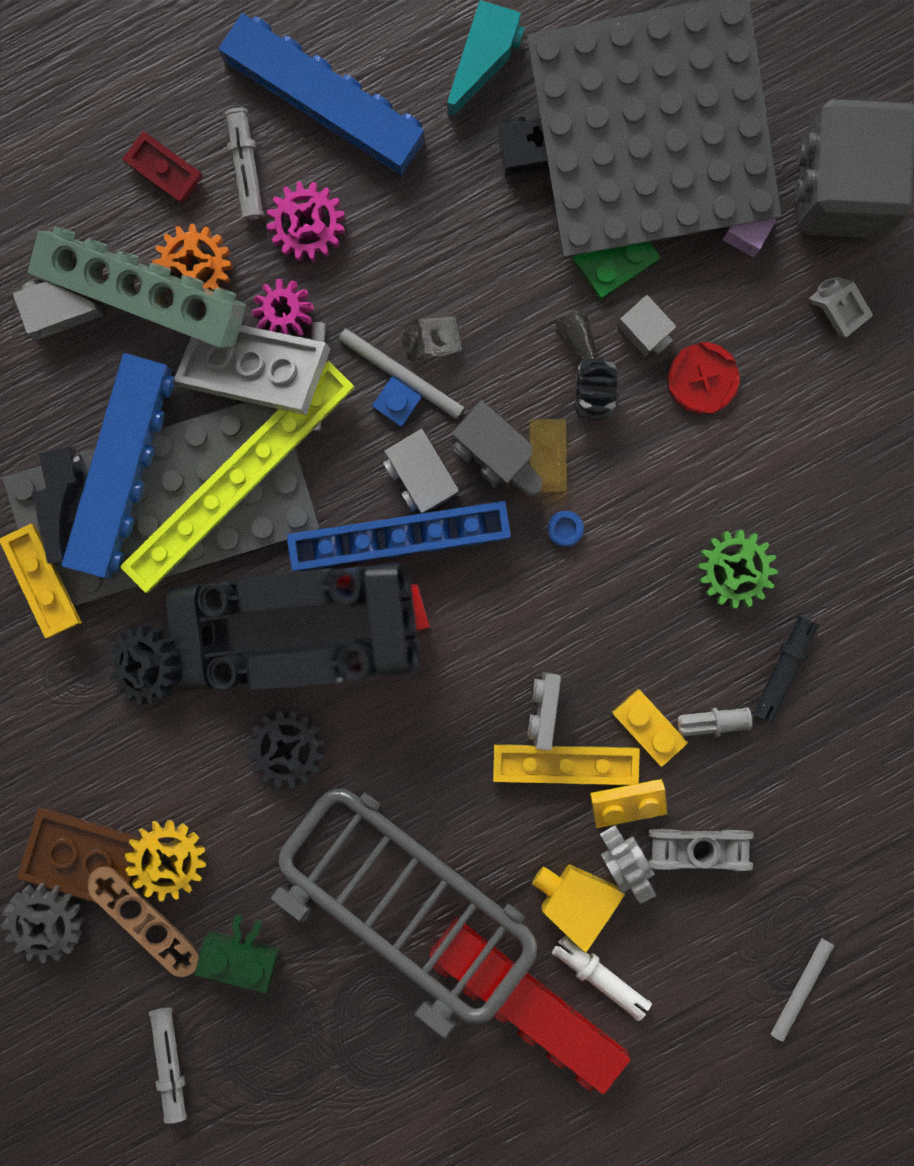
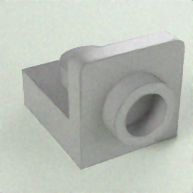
M839 277L829 278L822 282L817 288L818 291L809 298L813 305L822 307L837 334L845 338L873 316L854 281Z

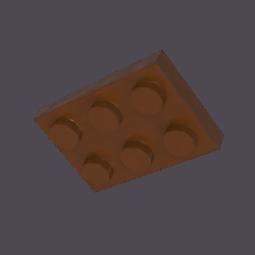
M40 807L36 813L17 879L36 885L45 883L46 887L50 889L57 885L60 886L59 892L71 893L73 896L96 902L88 891V878L90 874L99 867H111L131 884L133 876H128L125 869L133 865V863L125 859V854L134 853L135 851L129 841L131 839L140 841L142 837ZM100 877L97 879L98 888L96 891L107 890L113 896V901L109 902L113 906L118 896L126 892V890L123 888L121 893L117 894L111 886L113 878L109 877L107 880H103ZM125 902L120 907V910L124 908Z

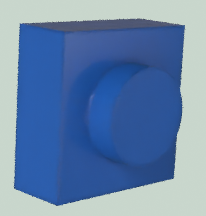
M391 377L373 403L372 408L402 428L421 401L422 396L394 377Z

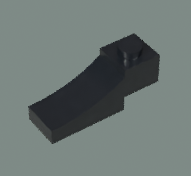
M68 446L38 452L46 489L32 492L47 564L60 565L63 562L68 545V518L72 498L76 487L83 485L82 476L86 475V467L82 455L77 454L75 449Z

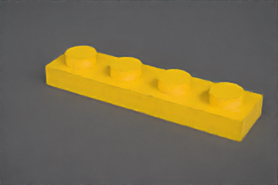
M494 744L493 782L639 784L640 749L631 747L552 746L551 750L537 749L535 745Z

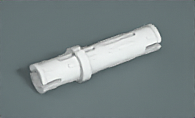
M564 935L558 941L569 953L555 945L552 955L558 957L575 970L576 977L581 981L585 979L633 1016L636 1021H640L646 1015L635 1004L649 1011L652 1003L600 964L599 957L594 953L589 955L581 950L567 935Z

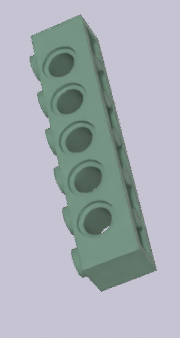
M54 227L53 232L38 231L27 271L28 274L217 347L235 346L247 304L235 300V293L221 288H215L214 292L203 288V281L190 276L182 275L181 279L170 275L171 269L159 264L150 263L149 267L139 264V257L127 252L117 251V255L106 251L107 245L99 241L85 239V243L74 239L76 233L64 228ZM73 253L76 255L77 264L75 268H73L71 263ZM105 265L109 270V276L106 281L102 273ZM137 277L141 282L139 293L134 288V281ZM169 289L174 296L171 306L166 301V293ZM201 301L206 306V315L203 319L198 313V306Z

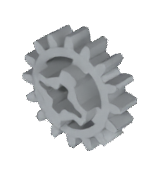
M616 826L602 832L600 835L608 851L601 854L622 893L631 889L640 904L656 896L647 880L655 874L633 836L624 841Z

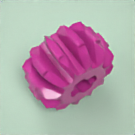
M282 279L276 280V290L273 291L269 285L264 284L262 288L267 296L255 295L254 297L255 303L262 307L252 310L253 317L261 319L257 324L258 329H269V331L277 333L281 331L282 334L290 335V331L294 329L295 333L301 337L304 333L299 324L311 325L312 319L305 315V313L314 310L312 303L304 302L309 296L307 290L304 289L297 292L298 285L295 281H291L285 289ZM286 303L291 312L287 316L283 313V317L280 318L275 309L279 305L283 308V304Z

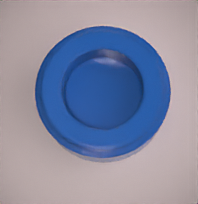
M560 511L554 514L547 525L549 539L560 547H570L576 544L583 535L584 527L582 520L571 511Z

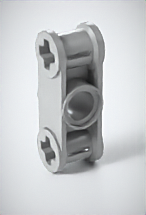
M650 829L652 859L648 863L653 869L663 870L680 868L753 870V863L749 861L750 840L753 839L754 833L745 830L680 831L675 829ZM707 841L709 847L707 854L702 858H695L693 849L696 843Z

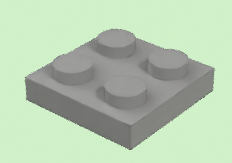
M542 672V678L535 679L532 700L538 702L537 715H530L528 736L529 739H534L533 744L537 749H552L561 676L558 674Z

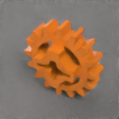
M190 224L189 232L184 233L181 227L177 226V236L172 238L165 233L163 237L167 245L165 247L156 245L155 247L161 258L152 260V263L165 266L175 274L190 276L201 281L212 275L203 284L205 289L214 291L215 288H219L218 284L220 282H230L229 277L224 273V270L233 269L231 261L224 260V258L231 254L228 247H220L223 239L219 234L211 238L209 227L205 226L201 233H198L195 224ZM201 243L210 247L215 257H212L211 254H203ZM184 245L176 254H174V252L180 246ZM192 258H196L200 264L194 265L193 271H189L186 265L192 264Z

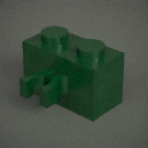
M236 914L232 925L234 936L211 930L206 935L194 975L266 993L272 982L280 948L253 942L262 928L263 920L259 919L255 920L253 930L247 934L246 939H242L244 930L241 928V921L243 915Z

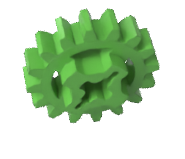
M737 530L735 537L732 539L731 534L727 531L722 533L723 542L715 538L709 541L713 548L712 551L704 549L700 552L707 560L706 563L697 564V569L705 571V576L698 579L699 583L709 584L710 587L705 592L707 596L715 593L718 594L717 604L723 605L729 599L730 607L738 608L739 602L742 600L745 607L752 606L753 596L758 600L765 599L762 588L773 589L774 584L768 580V576L778 574V570L769 568V563L773 562L776 556H766L764 551L767 550L769 544L766 542L757 545V534H751L747 539H744V531ZM740 545L735 555L729 556L720 553L728 546ZM754 554L759 561L760 571L755 569L752 559ZM740 561V569L747 575L733 577L734 570L726 563L734 564ZM714 567L719 569L722 578L720 584L715 578ZM747 583L753 585L750 590L744 593H734L739 584Z

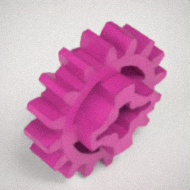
M300 181L296 185L297 191L292 192L288 187L283 188L286 196L283 200L274 196L273 201L277 206V210L270 209L267 211V214L275 222L267 224V229L269 233H277L272 238L275 246L284 243L282 247L283 255L287 257L294 251L298 262H301L304 254H308L310 260L316 262V253L321 252L325 257H328L327 246L332 245L338 248L340 245L335 235L345 234V228L337 222L345 220L344 211H335L341 204L338 197L329 200L331 195L329 188L326 187L319 193L316 182H312L309 189H304ZM302 200H309L306 203L296 204V202ZM325 209L330 215L329 228L321 221L325 214ZM284 216L291 222L287 235L283 230ZM301 218L304 220L312 218V226L305 224L301 227L299 222ZM317 240V242L312 244H304L305 241Z

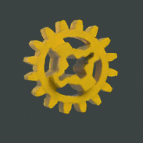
M167 820L165 828H161L154 821L152 822L153 831L148 833L145 829L140 828L139 832L142 839L140 841L133 839L129 841L135 851L134 853L125 854V859L133 863V865L125 870L128 876L137 875L132 881L135 889L145 885L143 888L145 897L149 898L155 891L159 901L164 900L166 893H170L176 900L179 898V889L183 888L188 893L192 891L189 885L191 879L195 881L201 880L196 869L206 867L204 860L198 858V855L205 852V848L202 845L194 846L199 837L195 832L186 836L188 827L182 823L175 830L172 820ZM173 837L178 840L175 839L171 843H162L157 839ZM147 848L149 850L148 861L142 868V856ZM157 849L169 857L174 871H171L168 866L166 867L164 864H161L160 856L156 852ZM189 854L188 865L186 870L183 872V859L186 858ZM160 878H169L173 880L169 883H156V881Z

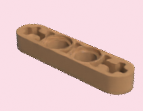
M106 866L99 867L90 874L88 878V891L92 899L171 974L177 977H186L196 970L199 957L194 945L115 869ZM100 877L103 880H107L109 877L113 878L111 886L117 894H120L123 888L126 890V892L118 896L113 906L109 904V902L113 901V896L107 890L96 891L98 888L97 879ZM129 900L137 901L141 905L140 914L132 919H127L120 913L122 904ZM161 925L167 930L165 939L156 944L149 942L146 938L147 930L151 926ZM174 938L178 940L173 943L174 948L183 955L187 951L189 952V964L179 963L177 966L174 965L176 962L175 956L167 949Z

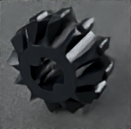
M604 359L584 360L578 366L575 384V408L579 418L599 421L611 418L614 414L618 386V372L614 362L605 361Z

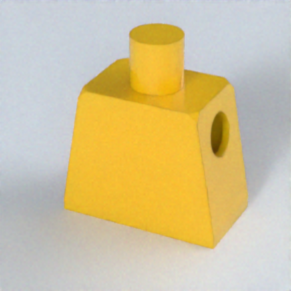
M570 864L560 877L543 866L532 882L533 886L547 894L541 905L543 913L584 952L588 951L625 896V893H622L617 885Z

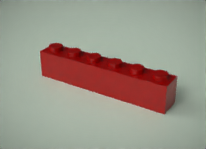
M456 917L453 920L450 926L446 929L443 935L432 947V949L430 950L429 958L432 957L434 952L437 950V948L440 946V944L443 942V940L455 926V924L459 920L458 917ZM465 923L433 968L445 978H449L452 975L460 981L489 941ZM494 947L462 991L475 1001L480 997L483 1001L487 1002L515 962ZM528 972L494 1016L504 1024L509 1020L519 1028L517 1031L518 1035L528 1044L535 1046L538 1043L548 1051L546 1053L547 1058L561 1069L565 1066L569 1067L576 1073L575 1079L590 1092L595 1088L604 1095L631 1060L625 1048Z

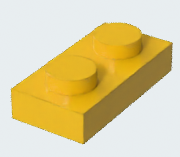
M637 689L612 712L617 720L661 767L688 743L640 689Z
M662 779L590 793L596 828L667 815L666 795Z

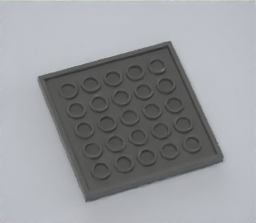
M702 0L527 35L564 257L782 217L749 0Z

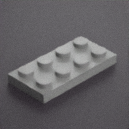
M241 325L235 346L220 348L191 337L175 376V383L179 387L307 415L331 349L325 342Z

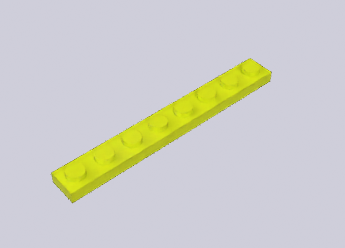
M327 361L307 415L278 409L120 568L145 593H149L355 387Z

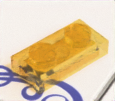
M530 419L529 443L532 445L530 466L537 472V475H540V478H543L542 482H544L539 492H566V419Z

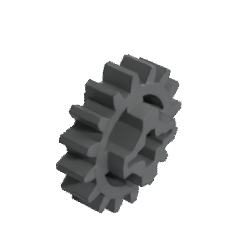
M40 883L36 890L28 885L21 894L17 892L10 900L11 904L3 911V915L7 918L1 924V928L10 930L5 941H15L17 943L14 949L16 954L22 950L27 951L26 960L28 961L34 955H39L40 962L44 964L50 955L55 961H59L64 952L69 954L76 945L75 943L82 936L83 932L79 929L84 923V918L75 916L81 906L80 904L70 905L71 893L63 897L60 896V886L56 885L52 891H47L45 883Z

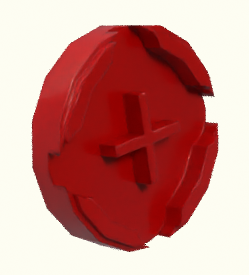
M704 342L688 346L681 350L671 362L667 375L668 390L674 401L685 411L698 415L713 414L726 407L737 393L740 375L736 361L727 350L716 344Z

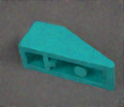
M479 0L447 101V114L455 116L509 60L512 49L520 48L525 32V27L520 26L521 12Z

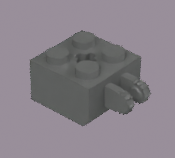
M481 400L452 432L453 452L467 464L473 460L480 466V476L494 488L500 484L506 489L512 483L520 491H524V494H527V496L531 495L532 497L540 493L539 491H541L542 484L544 483L542 482L543 478H540V475H537V472L528 465L532 456V445Z

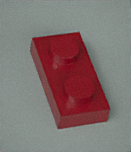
M142 131L122 158L126 165L181 205L203 177L201 172L145 131Z

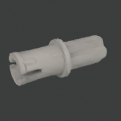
M749 707L722 711L712 708L707 713L687 714L678 717V729L683 736L713 733L715 737H719L724 732L750 731L752 728V715Z

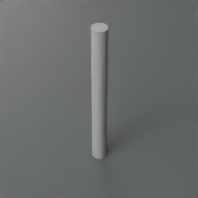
M345 328L340 334L338 341L455 419L459 418L465 407Z

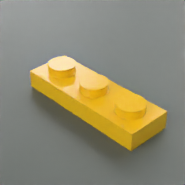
M31 523L0 538L1 546L45 639L82 623L55 565L47 564L42 537L36 524Z

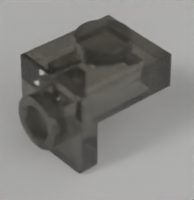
M456 316L420 318L402 328V346L406 351L408 362H415L424 357L454 355L462 351Z

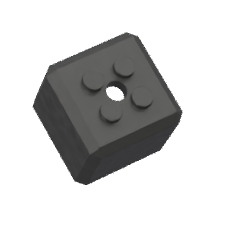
M831 99L822 107L803 134L802 144H799L797 151V166H800V180H797L795 188V201L798 202L797 225L805 234L883 239L908 216L911 204L914 145L913 104Z

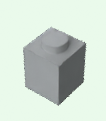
M648 295L630 309L617 324V327L645 357L653 350L657 355L661 353L673 341L670 334L676 328L675 324Z

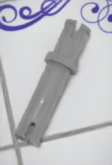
M232 108L225 111L230 142L227 146L228 152L233 155L242 211L241 217L245 221L258 220L265 217L262 208L253 152L257 149L256 142L251 139L248 110L246 108Z
M160 1008L149 1012L159 1080L156 1081V1089L161 1092L163 1120L166 1124L177 1123L187 1119L182 1087L185 1086V1078L180 1076L172 1008Z

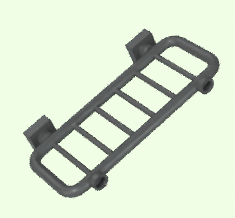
M346 789L327 791L308 812L286 841L279 854L281 873L293 887L289 889L288 887L279 886L271 899L298 921H307L315 910L308 904V901L311 899L436 999L434 1004L429 1000L425 1001L415 1015L443 1038L449 1036L458 1024L451 1019L454 1014L472 1024H481L489 1021L498 1013L531 968L537 956L535 937L522 924L525 916L509 903L504 909L381 815L377 811L381 804L367 793L363 792L358 797ZM333 804H345L356 815L307 878L294 867L293 857ZM363 818L385 836L338 899L335 900L318 887L314 881ZM391 840L412 856L413 859L364 923L342 906V904ZM418 863H421L442 881L393 946L370 927ZM447 885H449L471 902V904L422 969L399 950ZM476 908H478L498 923L500 927L454 990L450 992L428 973ZM507 930L521 942L523 947L522 954L485 1005L478 1009L471 1008L460 1000L458 995Z

